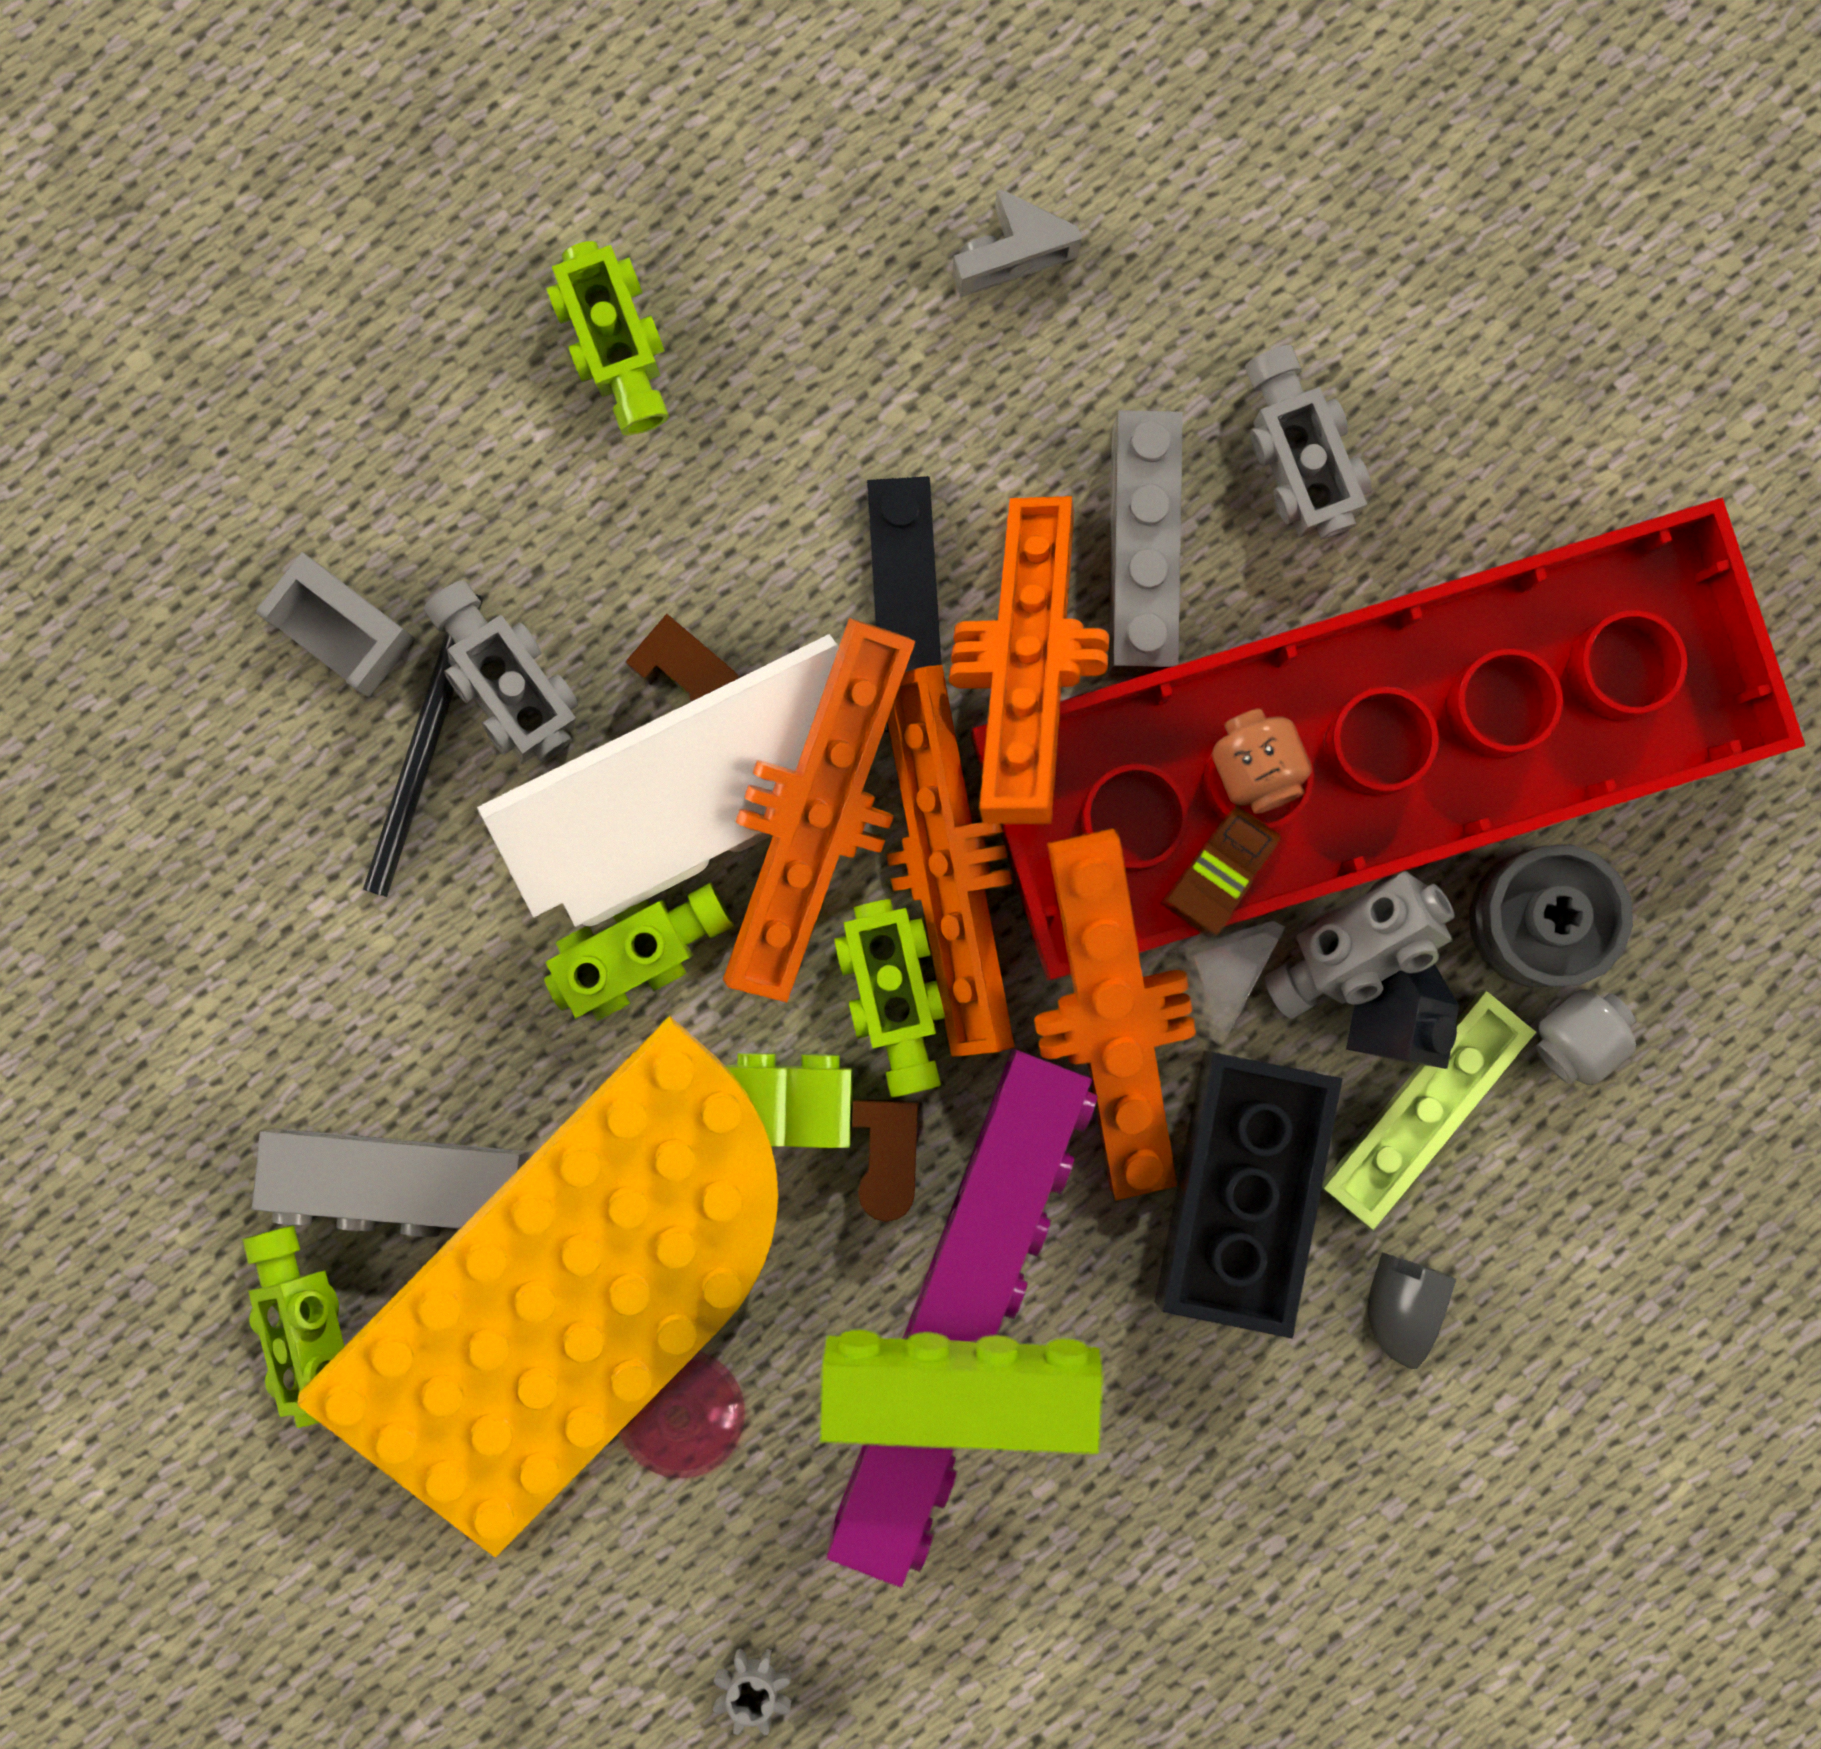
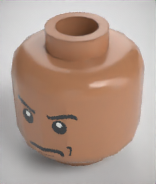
M1256 709L1239 715L1224 724L1228 735L1219 740L1215 745L1212 758L1232 803L1238 806H1251L1253 813L1258 814L1284 805L1304 794L1301 784L1310 776L1312 768L1291 720L1284 717L1266 719L1262 709Z

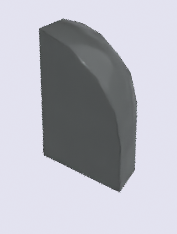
M1382 1252L1370 1288L1368 1317L1373 1335L1390 1358L1409 1369H1417L1427 1358L1437 1339L1457 1279L1443 1272Z

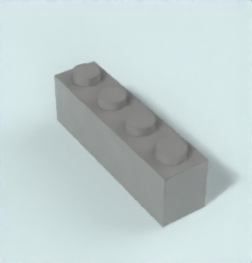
M1118 410L1112 427L1108 676L1140 677L1179 665L1183 412Z
M278 1128L260 1131L252 1210L273 1212L272 1222L277 1224L311 1225L312 1215L336 1217V1228L343 1230L374 1231L376 1229V1221L401 1223L400 1234L437 1237L440 1234V1227L461 1229L529 1159V1151Z

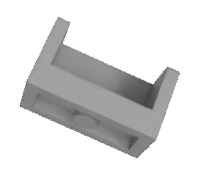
M303 552L300 553L256 610V614L279 628L344 678L346 683L367 697L373 694L416 639Z

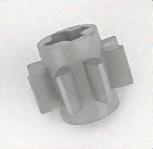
M740 1648L735 1654L734 1672L732 1673L726 1669H717L713 1683L717 1687L727 1690V1693L720 1695L715 1700L713 1712L714 1714L728 1712L735 1721L733 1734L737 1736L744 1726H758L764 1736L768 1735L772 1712L774 1711L781 1715L789 1714L791 1700L787 1696L777 1693V1691L784 1689L790 1684L792 1673L791 1670L775 1672L770 1665L772 1650L768 1648L764 1651L760 1660H748L746 1653ZM750 1681L754 1690L765 1688L762 1702L755 1703L750 1694L740 1697L744 1682Z

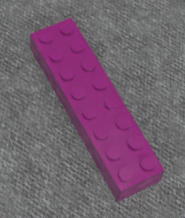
M1011 1048L902 1339H908L910 1336L918 1333H936L945 1336L949 1341L977 1342L979 1339L987 1336H1002L998 1334V1330L1003 1317L1005 1316L1013 1320L1016 1318L1028 1284L1027 1281L1023 1280L1024 1274L1020 1273L1027 1253L1038 1257L1050 1227L1051 1219L1046 1218L1047 1213L1043 1212L1050 1191L1060 1195L1063 1192L1074 1162V1157L1066 1152L1067 1145L1073 1129L1081 1132L1086 1130L1097 1101V1095L1088 1091L1092 1081L1091 1078ZM862 1444L830 1530L826 1559L900 1588L904 1585L909 1569L920 1573L928 1556L934 1533L930 1532L933 1518L929 1517L933 1505L942 1509L945 1508L956 1479L957 1470L953 1469L956 1457L952 1456L954 1448Z

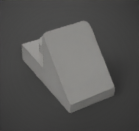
M1001 189L997 190L995 211L1005 238L997 241L995 236H984L964 245L961 248V253L953 256V277L960 297H964L1078 258L1082 241L1079 228Z

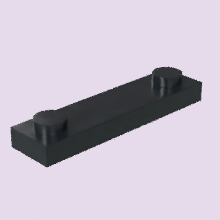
M930 476L867 480L876 627L916 641L905 672L925 666L941 665ZM888 722L886 723L884 732H889Z

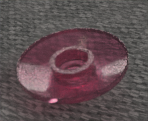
M699 1351L620 1431L621 1438L635 1460L656 1474L670 1478H690L705 1474L725 1461L740 1439L745 1419V1406L741 1389L726 1366L714 1357ZM682 1406L687 1409L690 1414V1423L683 1428L672 1426L667 1419L669 1408Z

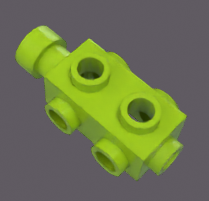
M595 241L577 243L562 253L564 262L551 266L558 284L549 286L546 289L559 323L563 324L572 320L580 342L569 345L568 348L582 382L594 379L602 398L614 394L617 404L614 405L613 412L623 435H637L655 429L669 419V414L660 391L652 390L649 380L661 376L654 356L665 352L652 315L639 319L632 298L643 294L630 257L617 261L611 245L599 249ZM596 291H605L610 295L609 302H598L592 308L588 305L590 295ZM626 348L632 352V357L614 364L609 362L610 355L615 349Z
M709 882L688 893L689 901L672 910H669L664 900L650 905L646 899L613 916L617 924L596 935L593 934L590 926H585L555 942L560 954L545 961L551 974L544 977V981L558 1008L561 1011L570 1008L575 1019L591 1011L596 1021H599L631 1004L625 993L626 991L648 981L654 992L687 974L681 962L694 956L688 944L706 934L712 939L734 927L733 921L713 884ZM642 932L650 933L657 941L656 952L650 957L639 955L634 947L635 938ZM584 963H591L599 970L600 979L594 987H586L578 979V969Z
M891 899L853 907L856 919L843 922L846 936L834 938L842 975L855 973L861 998L849 1001L857 1039L870 1036L873 1049L886 1046L891 1070L885 1072L891 1097L939 1087L941 1082L936 1061L928 1060L923 1037L936 1034L933 1021L944 1019L945 1014L937 981L924 983L918 958L930 956L922 918L909 921L907 909L893 910ZM881 935L890 937L895 943V952L887 960L876 959L870 951L873 939ZM901 997L908 1002L910 1012L904 1021L893 1022L887 1018L885 1005L891 998Z
M290 1225L242 1239L248 1265L255 1263L261 1285L259 1288L248 1291L252 1305L249 1322L252 1330L260 1336L268 1368L265 1376V1386L268 1393L276 1400L279 1416H294L296 1428H302L319 1422L297 1406L298 1393L345 1345L337 1318L339 1302L336 1292L329 1285L325 1270L300 1275L294 1252L301 1249L295 1225ZM271 1306L279 1313V1320L275 1328L268 1321V1311ZM287 1369L295 1377L291 1390L286 1388L283 1380Z

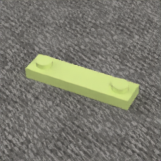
M1480 991L1456 1020L1457 1037L1451 1049L1448 1069L1419 1065L1323 1181L1322 1189L1372 1230L1378 1226L1536 1033V1031L1488 991Z

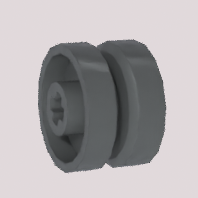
M1572 844L1540 846L1531 850L1520 851L1495 863L1478 882L1469 907L1470 935L1482 960L1503 979L1528 988L1580 986L1605 974L1624 953L1633 928L1631 897L1620 874L1600 855ZM1545 908L1551 912L1552 921L1544 919Z

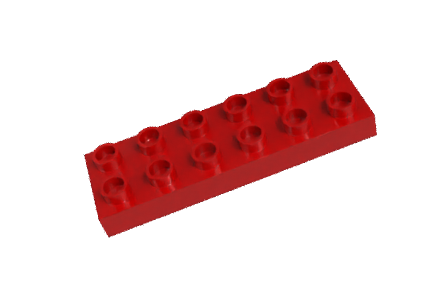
M1723 497L1062 700L1060 701L1051 823L1001 824L1003 832H1000L1003 844L1006 846L1008 860L1046 981L1071 974L1048 849L1049 843L1109 829L1115 830L1120 839L1138 953L1201 934L1197 929L1161 905L1160 902L1222 820L1236 805L1228 797L1213 761L1212 752L1218 741L1228 735L1224 724L1249 711L1262 709L1266 719L1284 717L1291 720L1311 763L1312 771L1307 780L1301 784L1304 794L1284 805L1258 814L1253 813L1251 806H1240L1280 834L1281 838L1265 863L1252 878L1253 883L1232 911L1233 914L1225 926L1779 755L1806 745ZM988 724L972 728L970 737L982 776Z

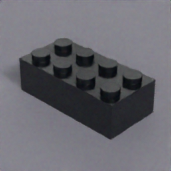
M1203 1051L1154 1301L1162 1312L1293 1339L1343 1078L1211 1051Z

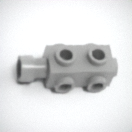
M1292 345L1280 346L1253 358L1245 365V369L1254 391H1262L1268 407L1261 409L1253 422L1255 429L1250 431V438L1258 461L1262 466L1270 464L1279 486L1274 488L1273 495L1280 517L1285 524H1294L1299 538L1318 531L1320 539L1323 540L1353 528L1357 525L1354 517L1366 507L1367 502L1364 495L1371 493L1372 486L1364 462L1359 457L1349 460L1340 438L1348 433L1346 416L1340 403L1335 398L1326 401L1320 387L1304 393L1297 376L1302 369ZM1288 430L1299 431L1305 439L1304 447L1301 449H1291L1284 432ZM1312 487L1323 489L1328 497L1327 505L1324 507H1314L1307 490Z
M465 580L457 581L434 595L425 604L423 610L438 631L446 630L456 643L447 649L448 663L451 667L444 672L450 684L465 703L473 698L477 701L488 717L487 720L482 722V726L495 747L503 755L512 750L521 764L535 755L541 762L553 757L572 741L568 733L574 730L576 718L571 710L578 706L573 692L560 675L555 674L549 679L544 675L534 661L536 657L541 655L540 648L531 633L521 622L510 627L503 616L499 615L488 623L478 610L481 601ZM490 661L499 662L504 666L505 673L499 679H488L481 673L483 665ZM528 711L535 712L541 717L542 724L536 730H524L517 722L519 716Z
M1406 871L1383 878L1376 882L1367 894L1343 908H1336L1324 913L1318 918L1315 925L1296 935L1305 960L1298 964L1287 962L1265 976L1267 990L1278 1009L1291 1019L1316 1005V998L1323 993L1342 1004L1345 1002L1349 1004L1369 1002L1382 993L1383 985L1381 981L1400 970L1406 973L1419 972L1436 963L1439 958L1437 949L1452 941L1445 925L1447 921L1454 918L1452 906L1437 885L1431 884L1427 886Z

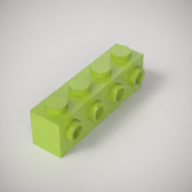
M850 1330L843 1332L839 1336H827L822 1361L820 1442L1099 1454L1103 1384L1100 1347H1087L1085 1343L1074 1339H1055L1048 1342L1047 1345L1018 1344L1014 1339L1005 1336H987L979 1339L977 1342L949 1341L945 1336L936 1333H918L910 1336L908 1339L880 1338L876 1333L867 1330Z

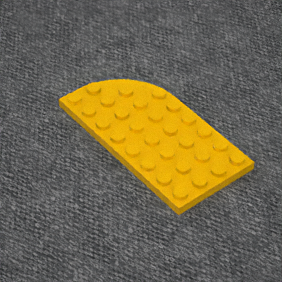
M669 1016L298 1393L297 1406L496 1558L710 1341L739 1309L752 1290L764 1266L773 1239L777 1220L778 1184L777 1170L770 1141L761 1118L746 1091L716 1056L675 1019Z

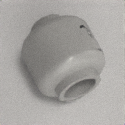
M1579 990L1540 1021L1538 1031L1541 1042L1536 1045V1049L1549 1068L1565 1083L1570 1085L1577 1080L1586 1085H1594L1602 1081L1636 1051L1635 1037L1630 1029L1636 1023V1019L1631 1010L1616 995L1609 993L1602 998L1589 990Z

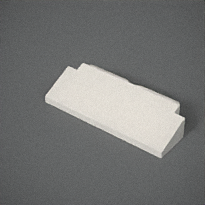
M830 634L478 806L477 809L533 918L563 903L575 927L581 924L585 926L597 925L625 911L629 907L637 905L700 873L707 867L709 859L727 850L732 852L743 851L773 836L741 826L736 823V819L740 809L765 814L766 806L753 803L744 798L748 785H755L773 791L775 782L763 780L753 774L757 760L796 771L839 648Z

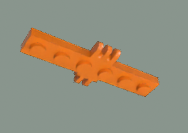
M1072 496L1010 498L998 620L962 621L954 627L953 640L956 644L952 647L951 661L953 665L950 667L949 673L950 684L960 689L991 688L980 799V812L983 824L1051 823L1061 687L1077 685L1080 682V676H1098L1107 671L1108 656L1105 652L1109 648V634L1099 628H1084L1083 624L1076 619H1067L1075 515Z
M849 618L796 771L765 761H756L753 774L763 780L773 781L775 785L773 791L755 785H748L744 798L767 808L764 815L752 810L740 809L736 823L752 830L773 835L722 979L728 988L787 1003L839 855L854 858L858 847L874 852H882L885 839L864 831L866 823L890 829L894 815L873 808L875 796L864 792L863 788L916 642L909 637Z
M925 666L904 673L887 720L909 837L901 838L903 851L886 854L888 866L906 863L908 876L891 879L893 891L911 888L913 901H922L937 985L945 1014L944 1022L951 1057L997 1053L1014 1048L1015 1045L985 889L1013 883L1010 871H990L989 861L1008 857L1005 845L986 848L984 837L995 836L1003 832L1002 825L983 824V822L972 824L943 666Z
M1114 829L1049 843L1048 849L1074 993L1065 995L1058 1000L1059 1009L1040 1013L1034 1018L1037 1034L1045 1036L1038 1042L1040 1054L1046 1059L1068 1056V1061L1072 1064L1087 1063L1089 1076L1092 1079V1092L1097 1095L1095 1109L1108 1181L1115 1201L1177 1186L1154 1047L1186 1040L1196 1034L1194 1019L1186 1016L1192 1012L1191 998L1188 994L1181 993L1189 987L1187 973L1182 970H1171L1142 977L1120 839Z

